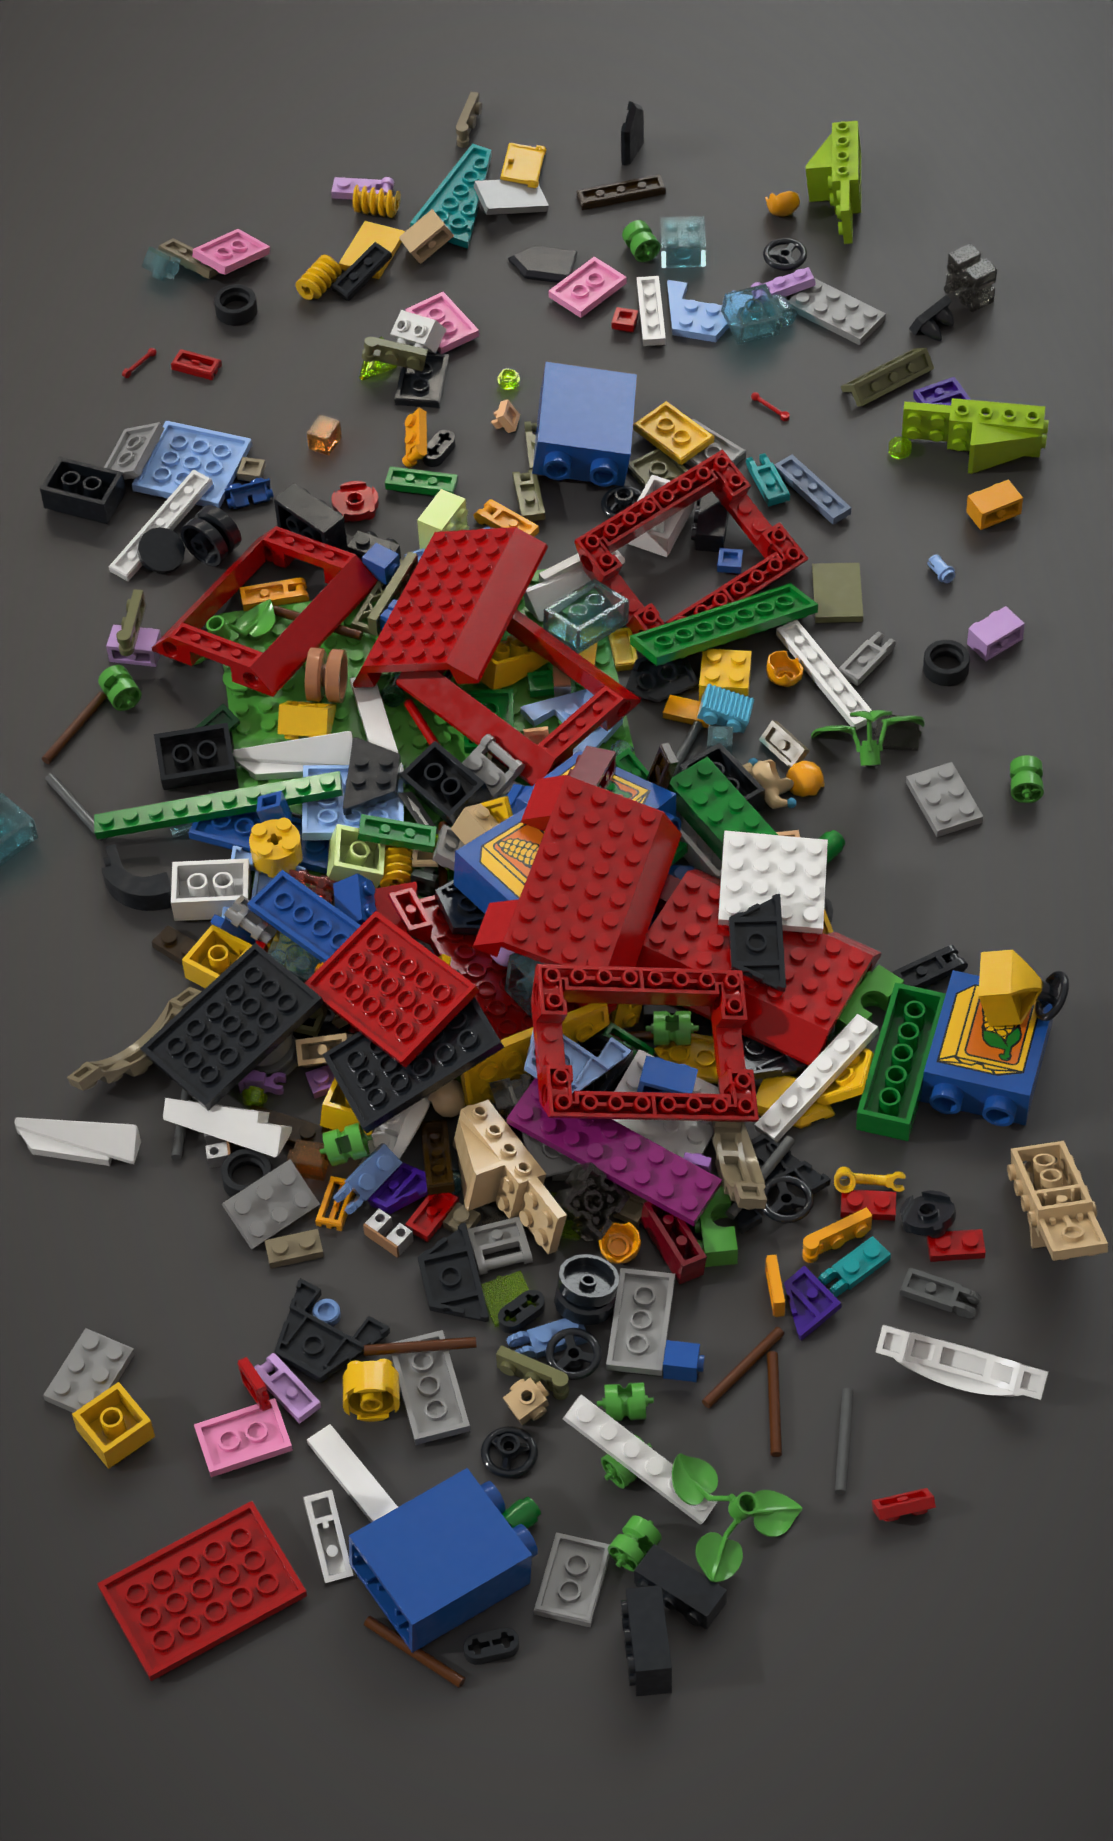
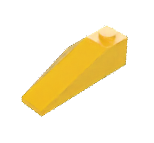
M558 632L550 633L572 648L573 643ZM508 636L507 640L500 641L480 681L492 690L501 689L513 685L526 677L528 672L537 670L548 663V661L514 636Z

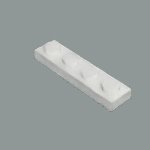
M659 276L637 277L643 346L666 345Z

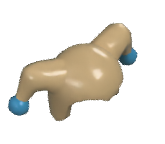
M750 758L748 763L742 765L765 789V801L772 809L781 807L792 809L796 806L794 798L791 797L786 800L779 797V795L791 790L794 782L787 777L780 779L773 760L758 761L756 758Z

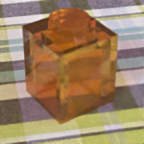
M323 415L318 416L307 432L309 449L328 456L342 438L340 421Z
M297 1139L294 1149L289 1150L287 1161L291 1159L302 1178L324 1181L329 1165L326 1153L320 1154V1149L324 1148L323 1143Z

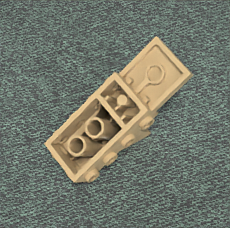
M489 1100L464 1107L460 1111L453 1147L456 1149L465 1208L467 1211L496 1201L497 1207L509 1219L519 1216L521 1223L530 1230L537 1244L542 1246L547 1254L556 1252L567 1215L543 1185L546 1176L545 1171Z
M1058 1141L1012 1148L1011 1164L1007 1165L1009 1180H1014L1016 1196H1021L1023 1211L1028 1212L1032 1249L1047 1246L1053 1261L1107 1253L1108 1242L1096 1219L1097 1209L1095 1202L1092 1201L1088 1187L1084 1184L1081 1173L1077 1170L1074 1158L1070 1155L1065 1142Z

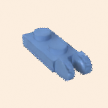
M381 1143L344 1181L345 1184L333 1196V1199L338 1203L344 1200L353 1190L356 1196L347 1204L344 1210L348 1215L352 1214L385 1182L402 1162L385 1143Z
M564 1318L529 1329L527 1332L513 1333L508 1336L506 1341L510 1347L530 1343L531 1346H523L515 1351L527 1357H535L537 1359L546 1356L547 1344L557 1332L567 1328L586 1329L584 1325L573 1323ZM573 1336L576 1346L588 1342L581 1337ZM565 1339L558 1342L554 1353L567 1349Z

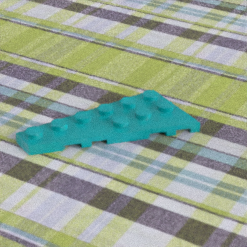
M472 143L410 222V227L433 209L454 235L448 242L468 249L480 204L474 189L475 181L486 180L492 157L491 149Z

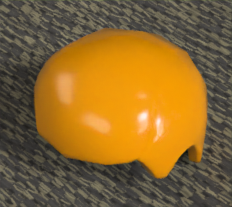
M792 191L782 192L777 196L771 193L769 199L765 197L769 212L774 216L785 217L791 215L800 204L798 193Z
M775 651L768 656L766 674L771 682L779 686L790 687L802 679L804 668L799 663L798 658L790 659L787 651Z
M801 761L795 763L786 774V777L794 782L793 788L790 791L796 796H815L819 789L825 785L822 770L814 762Z
M615 1222L611 1224L600 1236L599 1247L601 1254L614 1264L630 1262L638 1255L641 1247L639 1231L630 1222L625 1224Z

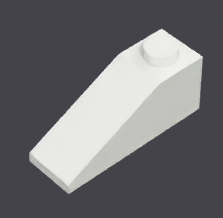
M327 1490L303 1497L325 1583L353 1576L333 1491Z

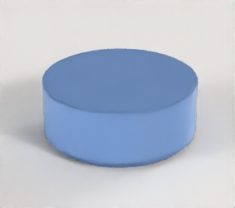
M322 1299L313 1307V1316L331 1326L336 1325L341 1318L340 1307L332 1299Z

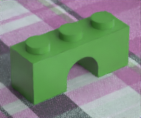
M878 965L873 971H868L832 1031L839 1034L857 1014L872 1023V1013L864 1008L877 1006L887 1012L894 984H904V980L881 965Z
M722 1185L694 1225L695 1234L700 1233L701 1240H697L707 1256L705 1267L738 1264L735 1227H721L714 1223L719 1218H726L725 1212L731 1206L729 1194H724Z

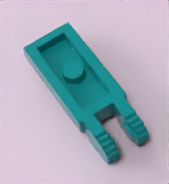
M766 453L759 455L761 466L758 467L752 457L746 458L747 468L768 507L790 501V493Z
M872 1236L832 1265L831 1268L820 1274L818 1280L825 1286L837 1277L839 1281L829 1291L835 1297H838V1295H841L847 1289L851 1290L890 1261L891 1253Z

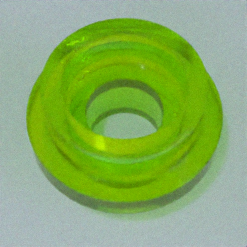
M504 369L499 373L497 383L503 389H514L519 385L520 377L515 370Z
M249 1086L248 1089L242 1090V1102L245 1105L251 1106L253 1104L263 1107L264 1102L268 1100V1096L262 1088Z

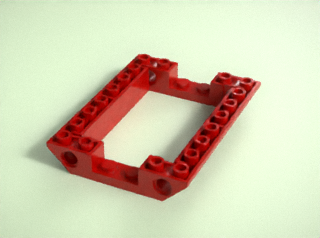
M723 449L574 541L584 572L625 625L631 629L633 634L753 596L809 559L780 522L772 527L747 495L751 487L750 483ZM713 492L765 559L664 623L659 616V611L652 602L644 607L619 575L623 565L611 553L708 493Z
M275 526L260 536L151 648L153 652L193 666L201 656L219 662L231 668L232 682L274 697L306 662L309 649L311 647L319 648L372 591L378 580L356 554ZM296 558L324 568L325 583L328 585L264 653L201 630L207 621L216 614L266 560L273 562L274 565L286 568Z
M516 609L506 631L594 694L592 698L538 745L442 675L446 670L401 672L396 685L475 744L479 745L485 735L491 734L499 746L515 760L519 759L525 764V768L518 776L533 786L537 779L544 778L572 757L573 749L600 726L608 731L641 702V699ZM490 750L487 752V753H489L491 756H493L495 759H497L499 762H501L503 765H505L507 768H509L503 761H501V760H500L495 754H493Z
M536 965L531 1008L539 1102L548 1118L758 1122L753 1069L745 1068L741 1027L748 1020L742 970ZM567 1002L710 1007L719 1094L574 1091L572 1093L573 1070L572 1065L565 1064L562 1022L568 1015Z

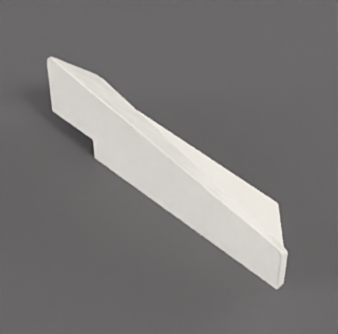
M618 550L611 553L618 558L622 565L625 563V558ZM578 553L540 572L539 584L527 588L524 594L525 606L538 621H544L594 585L584 572Z
M351 731L235 749L233 750L235 766H242L255 780L302 778L303 765H349L353 737Z
M165 1098L164 1120L273 1157H277L292 1132V1127L268 1123L270 1112L215 1104L208 1111L197 1101Z
M16 1117L14 1121L17 1133L22 1136L33 1155L110 1166L112 1158L134 1164L141 1144L138 1127L132 1124Z

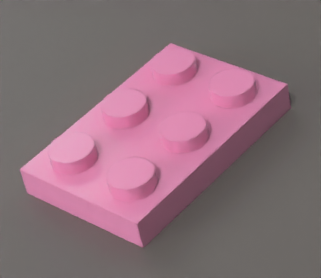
M236 229L194 248L192 257L217 270L219 273L226 275L269 255L270 246L240 229Z
M593 257L549 290V298L582 318L627 284V277L598 258Z
M444 292L405 309L407 312L434 319L447 329L437 349L440 354H444L479 337V330Z
M275 1398L269 1400L272 1408L265 1411L260 1410L258 1405L255 1404L194 1424L211 1477L293 1451Z

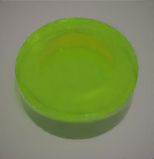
M897 436L889 441L888 452L892 457L902 459L911 454L912 443L908 438Z

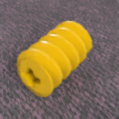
M356 185L353 190V208L357 213L361 211L364 214L371 212L372 215L379 213L382 217L387 215L389 218H393L398 211L401 194L400 191H397L395 197H393L392 190H388L387 195H384L383 188H380L379 193L376 194L375 187H372L370 193H368L367 186H363L362 191H359V185Z
M325 254L321 255L296 282L295 286L298 293L306 300L319 299L322 293H325L327 288L342 274L341 267L332 257Z
M385 845L384 875L380 881L381 887L411 882L413 849Z

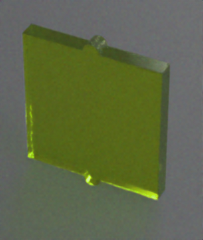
M521 1270L503 1277L499 1275L497 1279L481 1284L486 1307L495 1327L499 1326V1311L523 1292L529 1290ZM528 1301V1302H527V1303H528V1306H529V1305H533L534 1307H536L535 1302H534V1303H532L531 1301ZM509 1316L506 1317V1322L509 1321V1320L516 1322L515 1317H514V1318H510Z

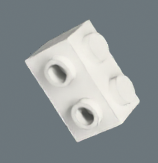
M401 310L390 334L397 339L398 343L428 349L429 352L436 354L447 329L434 319Z

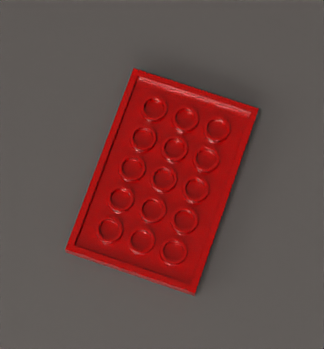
M375 911L305 982L308 987L322 997L326 1006L405 1068L480 992L475 984L378 911Z
M253 1501L97 1583L102 1596L150 1681L157 1679L307 1597L306 1589Z

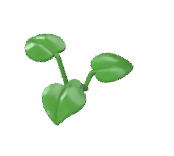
M269 599L253 607L241 616L237 622V627L233 626L229 620L225 621L220 615L213 616L206 623L207 632L228 640L231 637V630L244 637L248 634L252 638L263 637L272 631L276 623L273 603ZM201 656L194 665L205 661L207 658ZM228 667L225 670L223 682L228 689L233 691H247L251 689L232 682L231 668Z
M855 711L850 713V717H863L867 719V740L862 741V746L855 731L856 727L831 725L820 727L812 732L811 739L826 731L849 733L854 739L856 751L860 752L861 766L881 765L880 751H883V742L888 726L898 722H912L924 727L925 723L923 717L913 715L881 720L883 727L877 745V740H872V721L874 722L884 715H892V711Z
M681 1453L674 1460L672 1483L676 1494L682 1501L692 1506L700 1504L704 1497L708 1501L730 1502L728 1511L734 1520L725 1531L723 1537L715 1532L707 1533L699 1539L695 1550L697 1562L707 1578L714 1583L730 1578L742 1563L743 1552L741 1545L734 1540H728L729 1535L741 1521L746 1520L750 1516L754 1517L755 1528L767 1537H778L791 1527L795 1518L802 1511V1507L797 1502L772 1490H760L754 1494L742 1492L737 1497L734 1494L729 1496H712L710 1494L718 1486V1477L716 1471L709 1463Z

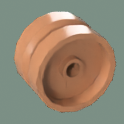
M311 647L307 655L305 668V695L307 701L320 702L326 694L329 702L343 703L348 678L346 650L332 649L327 657L324 648Z

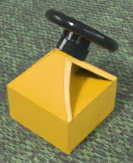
M1014 950L981 952L979 999L990 1027L1022 1024L1035 1001L1036 1015L1041 1021H1049L1060 1012L1069 991V979L1065 972L1055 971L1043 981ZM1061 982V989L1058 996V988ZM1051 1004L1053 1008L1049 1012L1044 1013L1043 1008Z

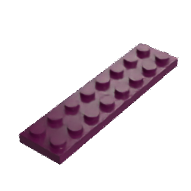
M536 1078L507 1117V1124L692 1226L696 1224L722 1185V1179L612 1119L548 1118L539 1102L538 1079Z

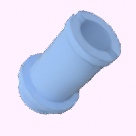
M938 554L930 557V562H927V565L938 575V580L944 583L953 581L955 578L954 568L948 566Z

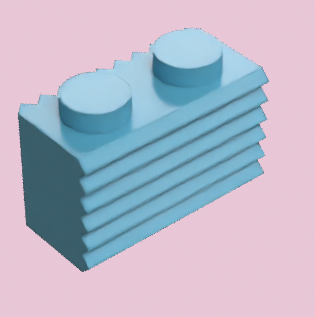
M708 684L701 699L697 718L709 725L716 724L725 727L733 733H744L750 720L754 699L734 691L731 692L725 688L722 689L716 685Z

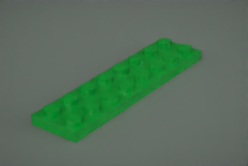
M790 583L630 635V645L656 666L664 665L667 662L685 658L688 655L706 651L709 648L724 645L739 638H746L751 634L766 631L779 625H785L800 618H806L809 615L818 613V604Z

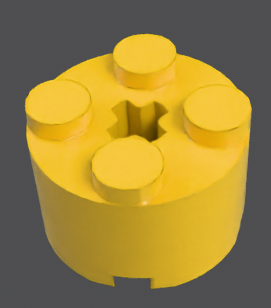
M288 818L272 819L255 824L252 827L249 845L252 863L256 871L266 873L271 878H274L281 870H284L289 875L295 872L298 864L302 862L303 854L299 831Z
M388 1359L364 1362L354 1360L347 1364V1369L343 1374V1409L346 1414L350 1416L351 1412L357 1415V1420L375 1422L389 1418L390 1412L395 1410L396 1413L399 1410V1373L392 1366V1361Z

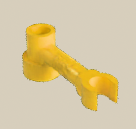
M840 1167L834 1175V1186L841 1193L851 1192L856 1184L886 1186L894 1191L901 1192L905 1190L904 1186L894 1184V1180L897 1178L905 1179L906 1176L902 1172H894L887 1175H866L853 1173L848 1167ZM842 1176L848 1177L847 1179H841Z

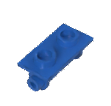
M256 478L250 483L243 485L235 483L224 489L228 508L233 507V509L250 506L248 497H252L254 504L270 501V498L274 497L272 488L270 489V478Z

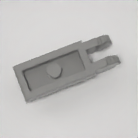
M878 631L869 640H866L838 670L849 682L858 686L894 650L896 641L889 639L882 647L878 646L884 637V634Z

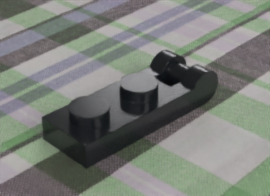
M948 945L893 971V974L903 979L905 985L924 988L950 976L953 970L964 972L968 967V963L964 958L958 956L959 952L954 945Z

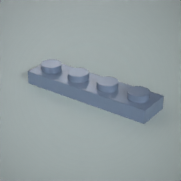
M793 454L774 464L781 478L833 525L851 515L852 508Z

